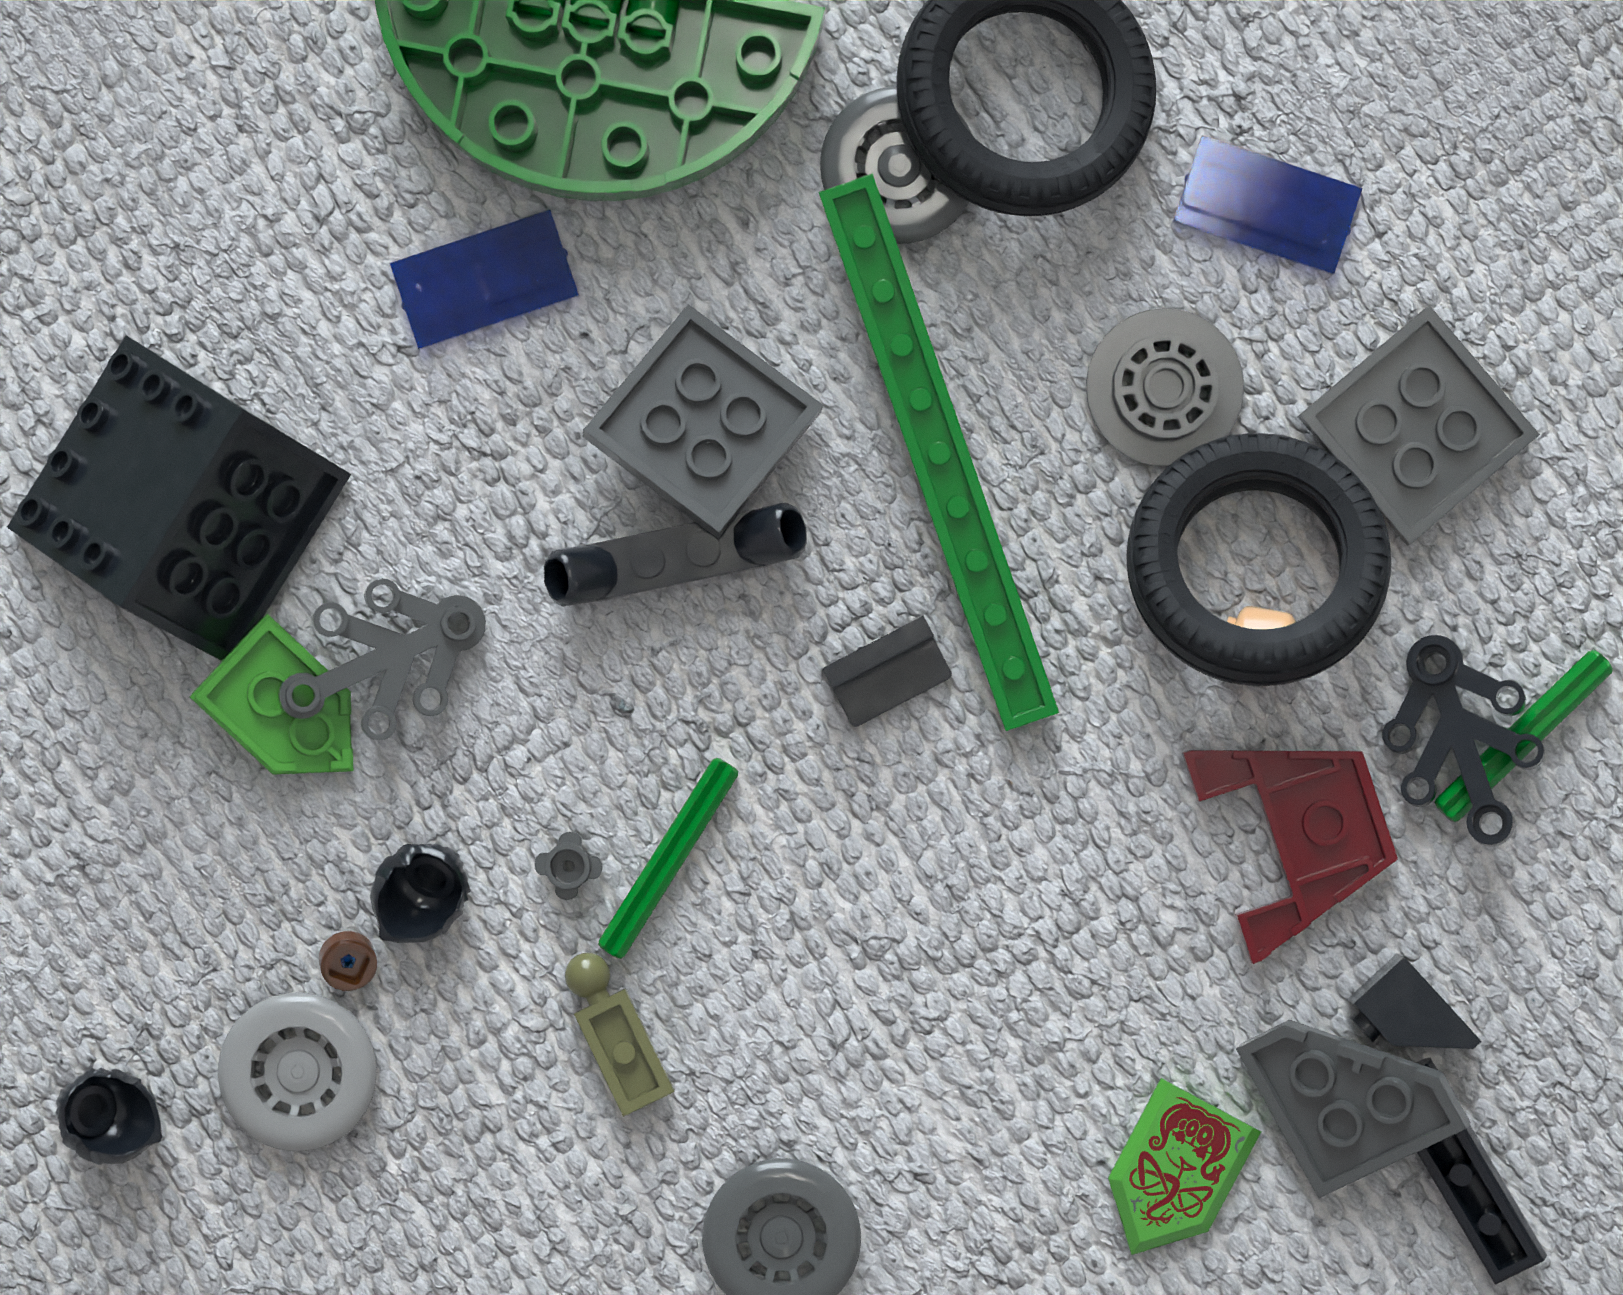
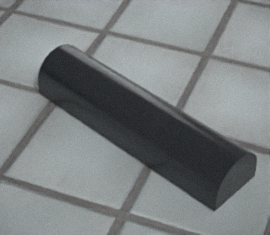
M1430 1057L1415 1062L1438 1070ZM1470 1124L1465 1130L1417 1152L1495 1285L1546 1259L1547 1254Z

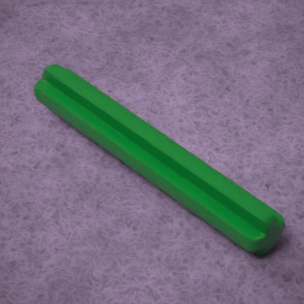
M1588 651L1508 730L1519 735L1532 734L1542 741L1612 674L1613 667L1598 651ZM1523 742L1517 748V758L1522 761L1537 745L1533 742ZM1489 747L1480 755L1491 789L1516 766L1509 755L1492 747ZM1462 774L1434 802L1439 811L1452 822L1459 821L1473 807Z
M715 758L710 762L599 939L598 945L605 952L619 959L625 957L738 777V770L720 758Z

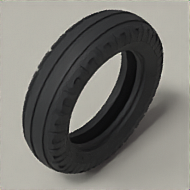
M927 0L914 18L903 41L897 67L896 91L900 117L913 149L926 168L945 187L966 201L990 211L1014 216H1045L1074 209L1095 199L1111 188L1131 167L1143 148L1153 121L1156 105V75L1146 37L1136 18L1122 0ZM1015 12L1042 15L1069 28L1087 46L1100 72L1103 101L1095 130L1090 138L1079 148L1053 160L1041 162L1018 161L991 151L976 140L966 129L956 112L951 97L949 83L951 61L955 48L962 37L973 27L989 18Z
M1245 433L1222 437L1202 444L1179 457L1154 480L1144 494L1133 517L1127 543V574L1132 596L1141 617L1157 640L1176 658L1198 672L1221 681L1246 686H1276L1297 682L1319 674L1345 658L1365 638L1377 620L1385 602L1391 576V548L1387 527L1376 501L1364 483L1344 463L1323 449L1296 438L1277 434ZM1251 490L1282 494L1309 508L1324 523L1337 549L1339 578L1330 596L1316 611L1306 618L1287 626L1272 629H1253L1234 625L1218 618L1196 600L1188 589L1180 571L1178 544L1192 518L1205 506L1223 496Z

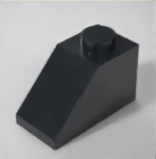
M1399 954L1394 955L1347 999L1357 1010L1349 1018L1371 1042H1374L1381 1036L1384 1041L1393 1046L1474 1049L1482 1042L1412 964Z

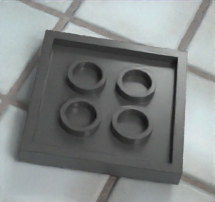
M688 304L583 429V438L718 539L821 414L823 404Z
M1430 305L1418 313L1297 416L1324 449L1344 463L1364 483L1376 501L1383 518L1407 546L1411 545L1540 435Z

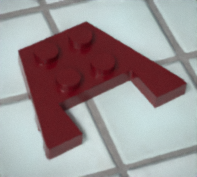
M1189 750L1182 752L1197 801L1200 802L1252 784L1255 785L1286 878L1290 896L1235 914L1252 964L1264 960L1272 954V951L1292 936L1299 934L1311 925V922L1335 904L1342 902L1398 860L1363 751Z

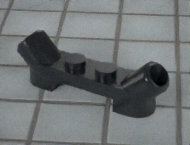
M778 503L739 513L718 539L696 522L593 544L552 551L545 560L544 583L554 603L565 607L589 602H601L707 578L764 568L772 564L799 558L807 545L806 526L802 514L795 506L789 503Z

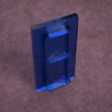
M1202 135L1190 171L1184 178L1185 186L1173 222L1334 275L1346 237L1351 233L1350 225L1363 188Z
M551 210L390 263L402 299L401 306L406 311L419 350L579 296L567 260L568 252L563 248Z

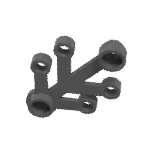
M381 578L374 580L367 586L364 593L365 603L372 611L386 613L393 610L426 624V626L407 635L351 616L337 603L329 602L322 604L315 610L312 619L313 626L319 634L325 637L339 635L375 649L316 677L308 673H297L289 676L279 688L278 700L281 708L291 717L298 719L310 718L322 709L326 697L385 670L372 708H369L361 719V728L367 737L373 740H385L392 736L396 730L397 720L394 713L415 656L437 646L426 682L415 689L412 701L415 709L422 715L435 716L442 713L448 704L446 687L459 652L476 646L485 632L486 619L484 612L471 598L453 595L444 598L436 604L400 591L398 586L389 579ZM378 585H385L392 591V601L386 607H380L372 600V591ZM326 609H334L341 617L340 626L334 631H328L320 624V615ZM456 612L463 614L468 621L466 631L460 635L452 633L447 624L450 615ZM301 684L309 686L313 691V700L306 707L297 706L292 699L294 688ZM427 688H433L440 694V704L434 710L425 709L420 702L421 693ZM376 712L384 713L389 719L387 731L379 735L373 733L368 726L370 716Z

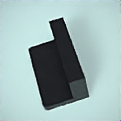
M924 615L822 668L852 726L858 727L951 678V670L933 638L934 635Z

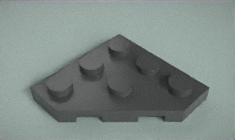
M1287 1020L1241 1043L1236 1048L1318 1199L1463 1131L1471 1123L1443 1072L1292 1020Z

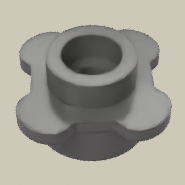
M575 832L563 833L559 838V844L549 853H540L534 863L536 872L539 875L547 876L550 882L555 885L556 895L564 900L575 898L578 894V888L588 879L598 878L603 869L601 860L596 856H590L582 846L581 836ZM570 860L574 863L572 871H566L563 868L565 861Z

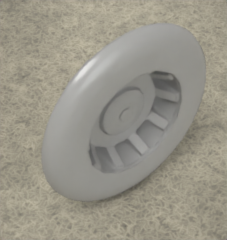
M293 992L275 995L252 1006L239 1017L228 1032L222 1045L218 1062V1081L221 1096L234 1121L243 1131L257 1141L269 1147L286 1151L319 1149L336 1142L348 1134L366 1113L371 1103L377 1080L374 1049L369 1036L360 1022L347 1009L335 1001L310 993ZM295 1028L296 1036L285 1038L281 1030ZM307 1029L321 1035L320 1039L317 1041L308 1037ZM268 1038L276 1043V1046L270 1053L261 1049ZM329 1042L336 1050L337 1057H331L326 1049V1045ZM256 1061L265 1063L264 1075H255ZM334 1067H341V1082L333 1078ZM267 1084L272 1092L269 1100H266L261 1093L260 1085ZM328 1089H331L335 1093V1097L327 1105L322 1096ZM279 1101L290 1104V1113L277 1109L276 1104ZM313 1103L315 1112L303 1115L301 1113L302 1105Z

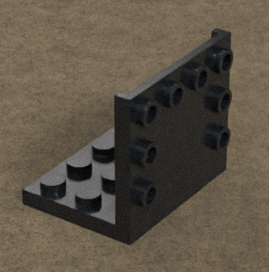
M126 335L116 352L110 357L106 368L90 394L79 407L75 418L57 447L48 457L47 463L26 497L20 502L7 528L120 608L222 661L264 617L352 474L243 409Z

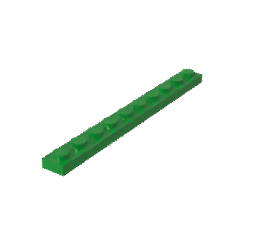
M873 173L819 192L824 210L1005 731L1058 714L1059 710Z

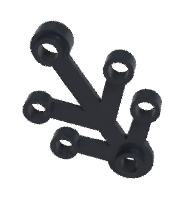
M1441 635L1425 636L1415 642L1408 652L1406 667L1413 683L1395 719L1390 720L1382 732L1383 742L1392 752L1405 754L1413 750L1418 742V732L1415 726L1434 694L1441 716L1414 771L1403 779L1401 794L1412 806L1424 807L1429 805L1437 794L1435 780L1452 748L1473 806L1467 815V829L1478 843L1489 847L1499 846L1511 837L1515 826L1514 817L1505 804L1495 800L1474 739L1509 755L1516 766L1525 770L1537 768L1545 758L1544 745L1538 737L1532 734L1519 735L1464 709L1455 687H1460L1491 700L1494 709L1503 716H1515L1526 705V694L1518 683L1511 680L1499 681L1464 665L1462 652L1451 639ZM1435 654L1442 655L1446 659V666L1439 674L1428 673L1425 668L1426 660ZM1511 688L1519 694L1518 703L1512 708H1503L1498 704V696L1504 689ZM1398 726H1405L1410 730V740L1403 746L1393 745L1390 740L1392 730ZM1523 742L1535 743L1538 748L1537 756L1529 762L1519 760L1516 754L1518 746ZM1416 779L1426 780L1429 784L1428 794L1422 799H1413L1408 792L1409 785ZM1488 814H1497L1502 819V827L1496 834L1490 835L1482 831V819Z

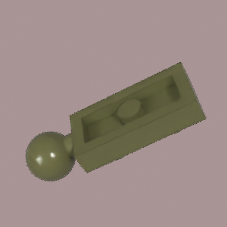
M581 953L573 957L565 970L566 984L575 995L586 998L589 1006L575 1012L574 1016L623 1117L675 1092V1088L627 989L624 988L609 995L606 988L610 981V970L605 960L599 955Z

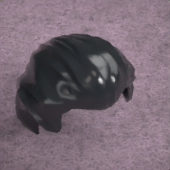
M405 844L393 856H388L383 860L376 870V877L370 893L372 910L377 919L379 938L381 940L396 943H420L434 939L441 934H446L453 922L463 914L462 908L464 903L469 900L467 894L471 891L468 877L463 869L464 863L460 860L459 854L455 853L453 849L443 847L440 844Z
M99 1068L98 1070L90 1069L78 1076L74 1082L68 1083L65 1089H60V1094L57 1097L55 1113L59 1122L63 1144L76 1151L79 1157L97 1165H102L103 1163L122 1164L136 1158L153 1144L161 1142L163 1137L160 1116L153 1095L141 1083L142 1079L129 1075L119 1069H112L111 1071L104 1068Z

